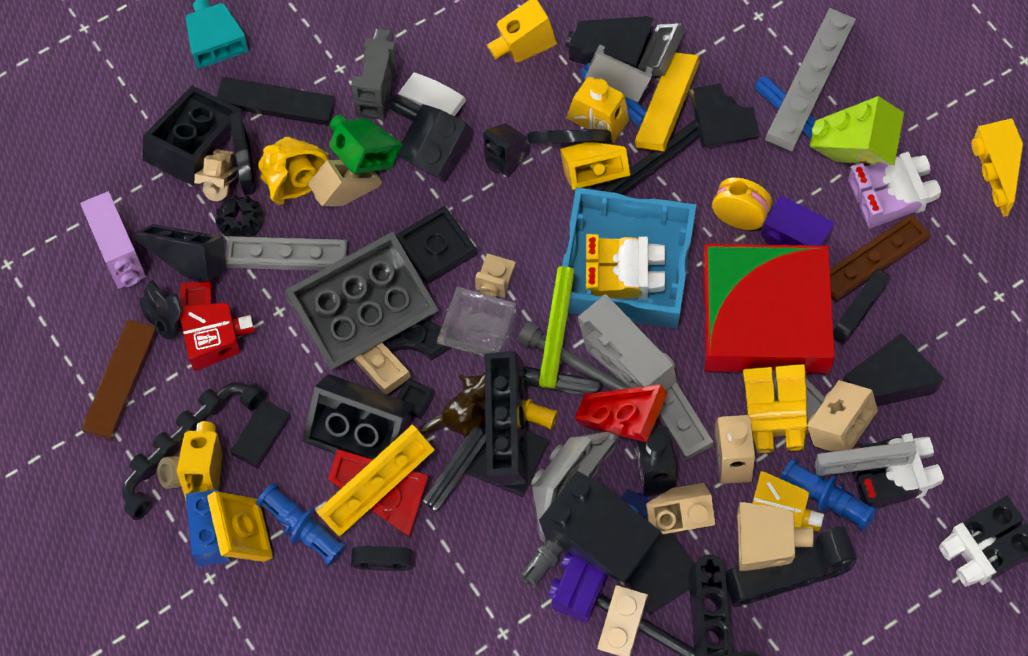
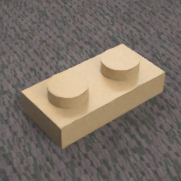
M383 343L353 359L384 394H389L411 378L409 371Z
M615 586L597 649L618 656H631L648 599L647 594Z

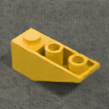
M1012 118L978 126L974 139L971 142L973 153L975 156H979L981 160L983 177L985 181L990 182L992 187L994 204L996 207H1000L1004 217L1009 215L1015 201L1023 146Z

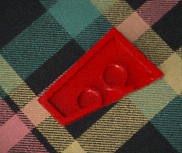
M662 385L585 394L575 419L583 427L647 442L667 392Z
M337 450L328 480L339 489H342L373 459ZM411 471L369 510L411 538L429 476Z

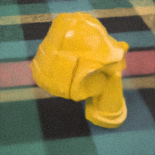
M284 137L275 142V144L268 145L263 149L264 154L258 164L262 172L260 178L268 185L271 200L277 205H282L285 199L297 198L312 191L308 183L322 165L329 160L328 153L318 148V146L305 141Z

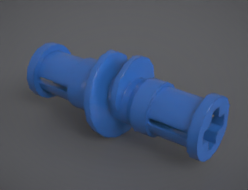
M792 459L787 464L780 479L807 490L809 492L808 498L816 500L818 512L826 514L833 510L838 516L845 517L859 525L858 529L862 532L869 527L877 513V506H869L855 498V495L844 491L845 486L843 484L836 487L837 475H832L826 481L823 476L816 475V473L799 465L797 459Z
M276 483L270 484L259 496L256 505L267 509L276 517L280 524L286 526L283 535L291 534L289 541L292 545L303 541L309 549L312 548L325 559V565L331 566L341 556L347 544L344 541L339 542L327 532L323 525L312 519L315 511L314 507L304 512L295 501L290 500L278 490L279 486Z

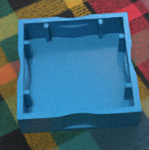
M576 187L569 225V243L562 266L574 269L568 313L581 315L601 298V296L591 295L592 290L587 289L586 292V234L599 235V238L620 239L624 237L639 239V237H648V244L665 245V265H648V271H665V291L648 293V300H639V297L635 299H610L633 323L678 329L696 204L654 198L635 199L619 193Z

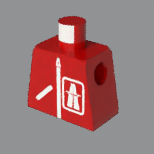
M228 303L181 306L182 316L180 319L189 361L194 371L201 370L239 354L238 336L255 332L251 315L233 319Z

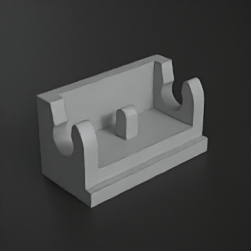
M599 45L589 64L585 79L587 77L603 79L608 83V86L622 92L625 97L638 102L651 79L653 69L647 67L645 72L603 54L605 47Z

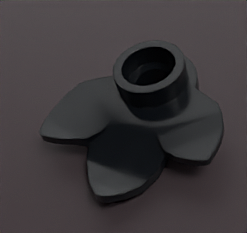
M154 280L149 281L144 290V297L140 298L139 301L141 310L145 318L155 326L158 334L165 339H173L182 330L180 319L182 307L177 294L166 297Z

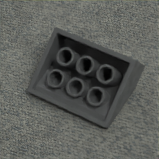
M394 232L383 236L285 289L287 302L331 371L439 311Z

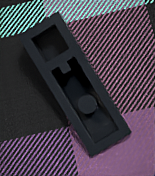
M151 224L133 233V238L183 276L197 278L199 282L214 280L215 276L227 271L223 236Z

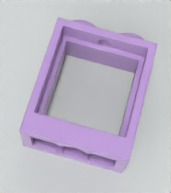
M109 191L81 202V207L117 288L133 286L145 278L144 270Z

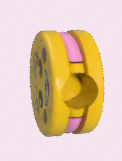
M728 178L722 181L712 202V209L720 220L732 227L743 230L761 228L772 206V198L762 186L743 178Z

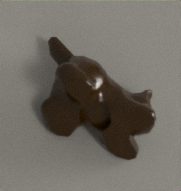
M485 372L477 376L466 377L462 374L459 375L460 380L463 382V390L447 403L442 414L420 426L418 431L421 434L430 433L444 425L451 431L460 433L466 438L475 426L484 430L485 421L481 411L485 408Z

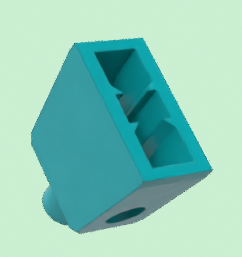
M196 0L193 3L195 12L188 14L185 19L191 52L197 69L249 52L244 33L225 4L219 3L211 6L209 0Z

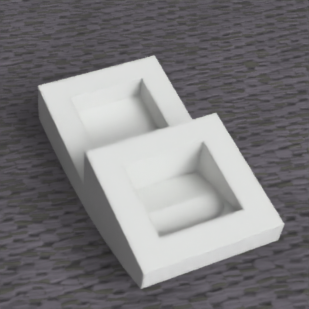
M417 73L411 75L398 93L420 106L422 104L429 105L453 116L457 114L466 101L464 96L453 89Z

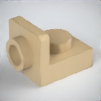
M487 254L481 271L477 272L475 277L476 290L488 297L499 296L505 298L516 269V261Z

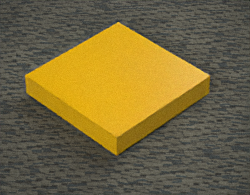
M217 491L207 495L221 556L266 562L273 558L262 509L256 505L257 498Z

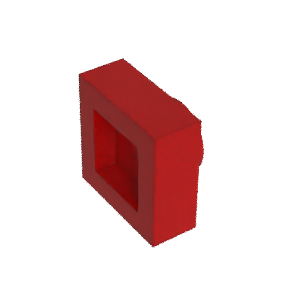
M211 281L180 283L181 306L212 304L213 286Z

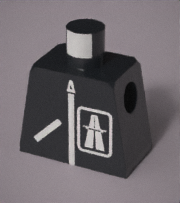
M667 427L653 428L647 442L632 439L631 443L644 498L662 495L670 489L676 488V464ZM660 473H663L665 475V477L660 479L653 478L655 475Z

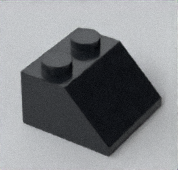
M422 104L401 142L403 145L397 157L446 182L474 130L465 121L441 109Z

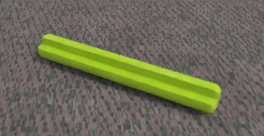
M559 266L557 269L539 385L548 389L556 387L574 278V269L566 266Z

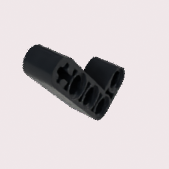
M844 526L835 527L821 533L817 537L816 542L813 543V547L796 548L795 557L790 564L750 571H739V566L725 572L727 591L733 607L748 605L841 576L853 569L857 555Z
M708 554L702 556L691 567L688 576L695 656H760L753 652H732L724 563L715 555ZM707 573H711V574H712V576H711L709 579H708V574H707ZM706 598L713 601L716 607L715 612L708 611L704 607L703 599ZM706 631H712L717 635L718 645L709 643L706 638Z

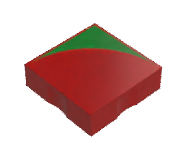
M704 244L702 256V296L706 310L703 330L704 372H743V369L772 367V370L776 371V367L804 364L806 373L829 374L834 361V340L828 246Z

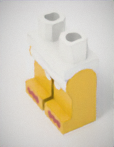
M586 234V292L588 289L592 290L591 295L602 297L606 294L609 298L635 299L639 297V300H648V293L665 291V271H648V265H665V245L648 244V237H639V239L632 237L604 239L599 238V235Z

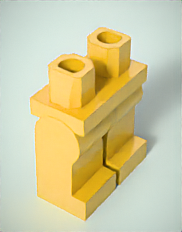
M805 365L776 367L778 401H776L772 367L743 369L748 415H750L752 436L757 452H774V437L786 436L787 451L804 450L805 435L809 434L807 426L808 405Z

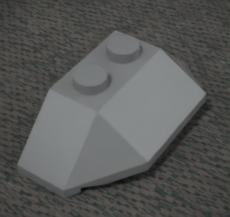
M601 432L570 437L564 446L559 444L550 456L551 463L545 470L541 468L535 474L531 484L533 485V502L541 541L545 543L547 540L539 523L541 516L576 471L594 479L617 448L619 435Z

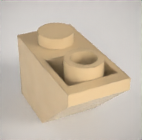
M704 483L672 488L646 503L648 521L658 528L662 534L715 525L712 496Z

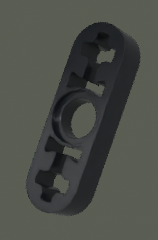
M879 268L876 269L833 330V339L843 345L848 342L891 280V275Z

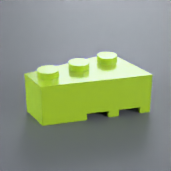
M874 97L816 120L812 128L810 147L834 162L859 163V161H866L869 164L884 162L887 165H895L904 112L881 97Z

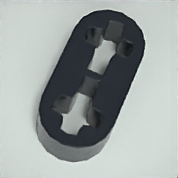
M357 546L352 548L351 566L353 568L379 571H406L412 569L413 551L409 548L389 546Z

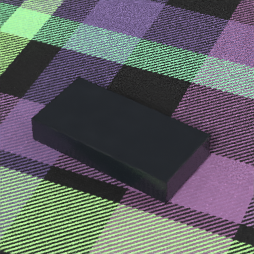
M262 400L230 449L231 455L258 469L291 418L290 413Z

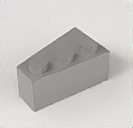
M606 294L578 316L586 351L626 386L637 388L662 385L665 390H668L677 382L673 360L666 353H662Z

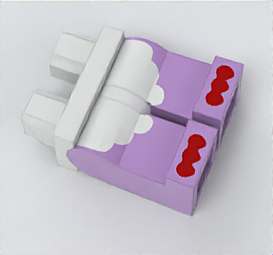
M909 152L900 154L899 157L896 156L895 165L878 162L864 166L863 163L851 166L848 181L857 202H860L859 206L869 229L908 216L914 212H923L927 203L940 197L941 188L935 179L924 183L920 179L921 176L927 175L930 172V164L926 155L911 158Z

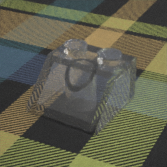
M457 286L437 343L483 357L486 353L503 352L508 345L517 319L516 303Z

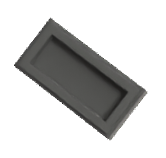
M681 23L657 25L638 65V70L645 72L646 68L650 67L653 69L651 72L652 76H665L685 32V28Z

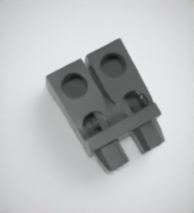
M376 29L374 38H366L365 66L362 77L353 76L351 83L356 116L378 120L385 119L393 87L392 78L397 79L398 75L393 31Z

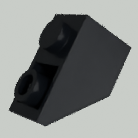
M507 123L488 128L483 133L486 165L493 172L502 173L509 178L530 154V139Z

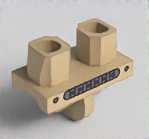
M216 149L213 151V155L204 158V168L195 174L194 183L200 184L204 182L203 192L209 200L220 201L224 199L229 193V183L239 176L238 167L232 166L234 152Z

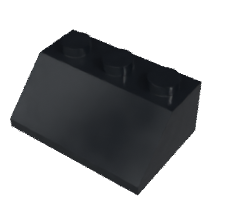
M327 374L314 387L302 442L334 454L337 453V450L374 460L409 428L415 405Z

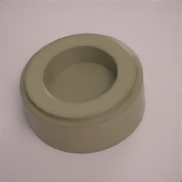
M164 457L159 462L157 469L158 480L165 489L179 488L181 486L177 474L179 457Z

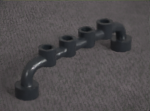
M241 382L227 384L217 393L212 389L204 391L199 397L198 402L202 407L194 414L189 410L183 411L176 419V425L179 428L171 436L167 432L158 434L153 441V446L156 450L148 458L141 453L131 460L129 467L133 472L126 478L122 487L123 499L126 502L124 511L133 520H139L149 512L152 507V501L142 492L135 494V487L142 480L149 479L155 473L162 458L172 457L176 454L180 444L183 442L185 432L196 431L199 422L205 421L210 415L219 413L223 409L225 401L232 395H241L240 403L248 410L253 411L258 408L262 400L266 399L267 392L257 383L247 385Z

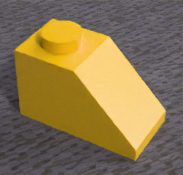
M585 142L560 149L564 174L572 190H575L576 187L583 188L630 176L627 151L624 146Z

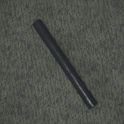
M601 594L595 605L608 612L611 599ZM642 618L638 631L680 656H695L693 647Z

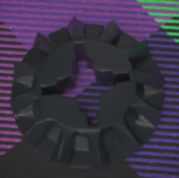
M235 194L228 201L224 199L221 207L216 208V225L219 231L226 237H251L262 226L263 211L258 201L252 200L248 195L246 197H239ZM237 209H240L244 215L242 216L241 225H239L234 217L236 216Z

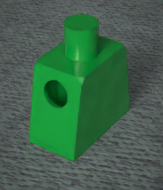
M339 114L331 120L329 125L334 131L329 146L353 174L391 169L403 145L366 118L347 120L343 115Z

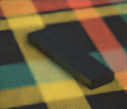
M222 77L216 96L242 109V111L329 126L336 102L335 96L228 77Z

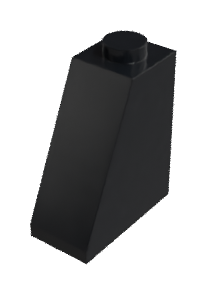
M644 16L578 21L575 31H569L565 47L569 48V60L586 65L591 62L599 45L605 47L603 54L637 69L651 39L654 18Z
M902 333L847 373L843 379L844 382L871 389L877 407L932 395L939 390L944 380L939 372Z

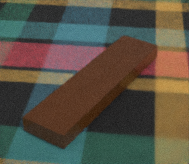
M911 213L830 268L831 299L836 304L867 283L876 269L886 270L927 242L931 234Z
M127 319L81 427L83 433L113 441L157 335L154 326Z

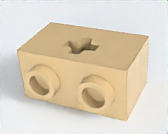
M838 380L834 388L826 394L820 408L809 419L807 426L813 445L831 452L852 449L878 412L873 391Z

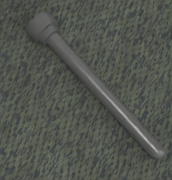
M528 321L521 330L517 343L526 348L532 347L535 349L538 347L544 351L546 338L543 336L544 333L540 331L539 326ZM562 347L560 358L562 362L592 379L600 380L602 385L612 391L629 389L622 381Z

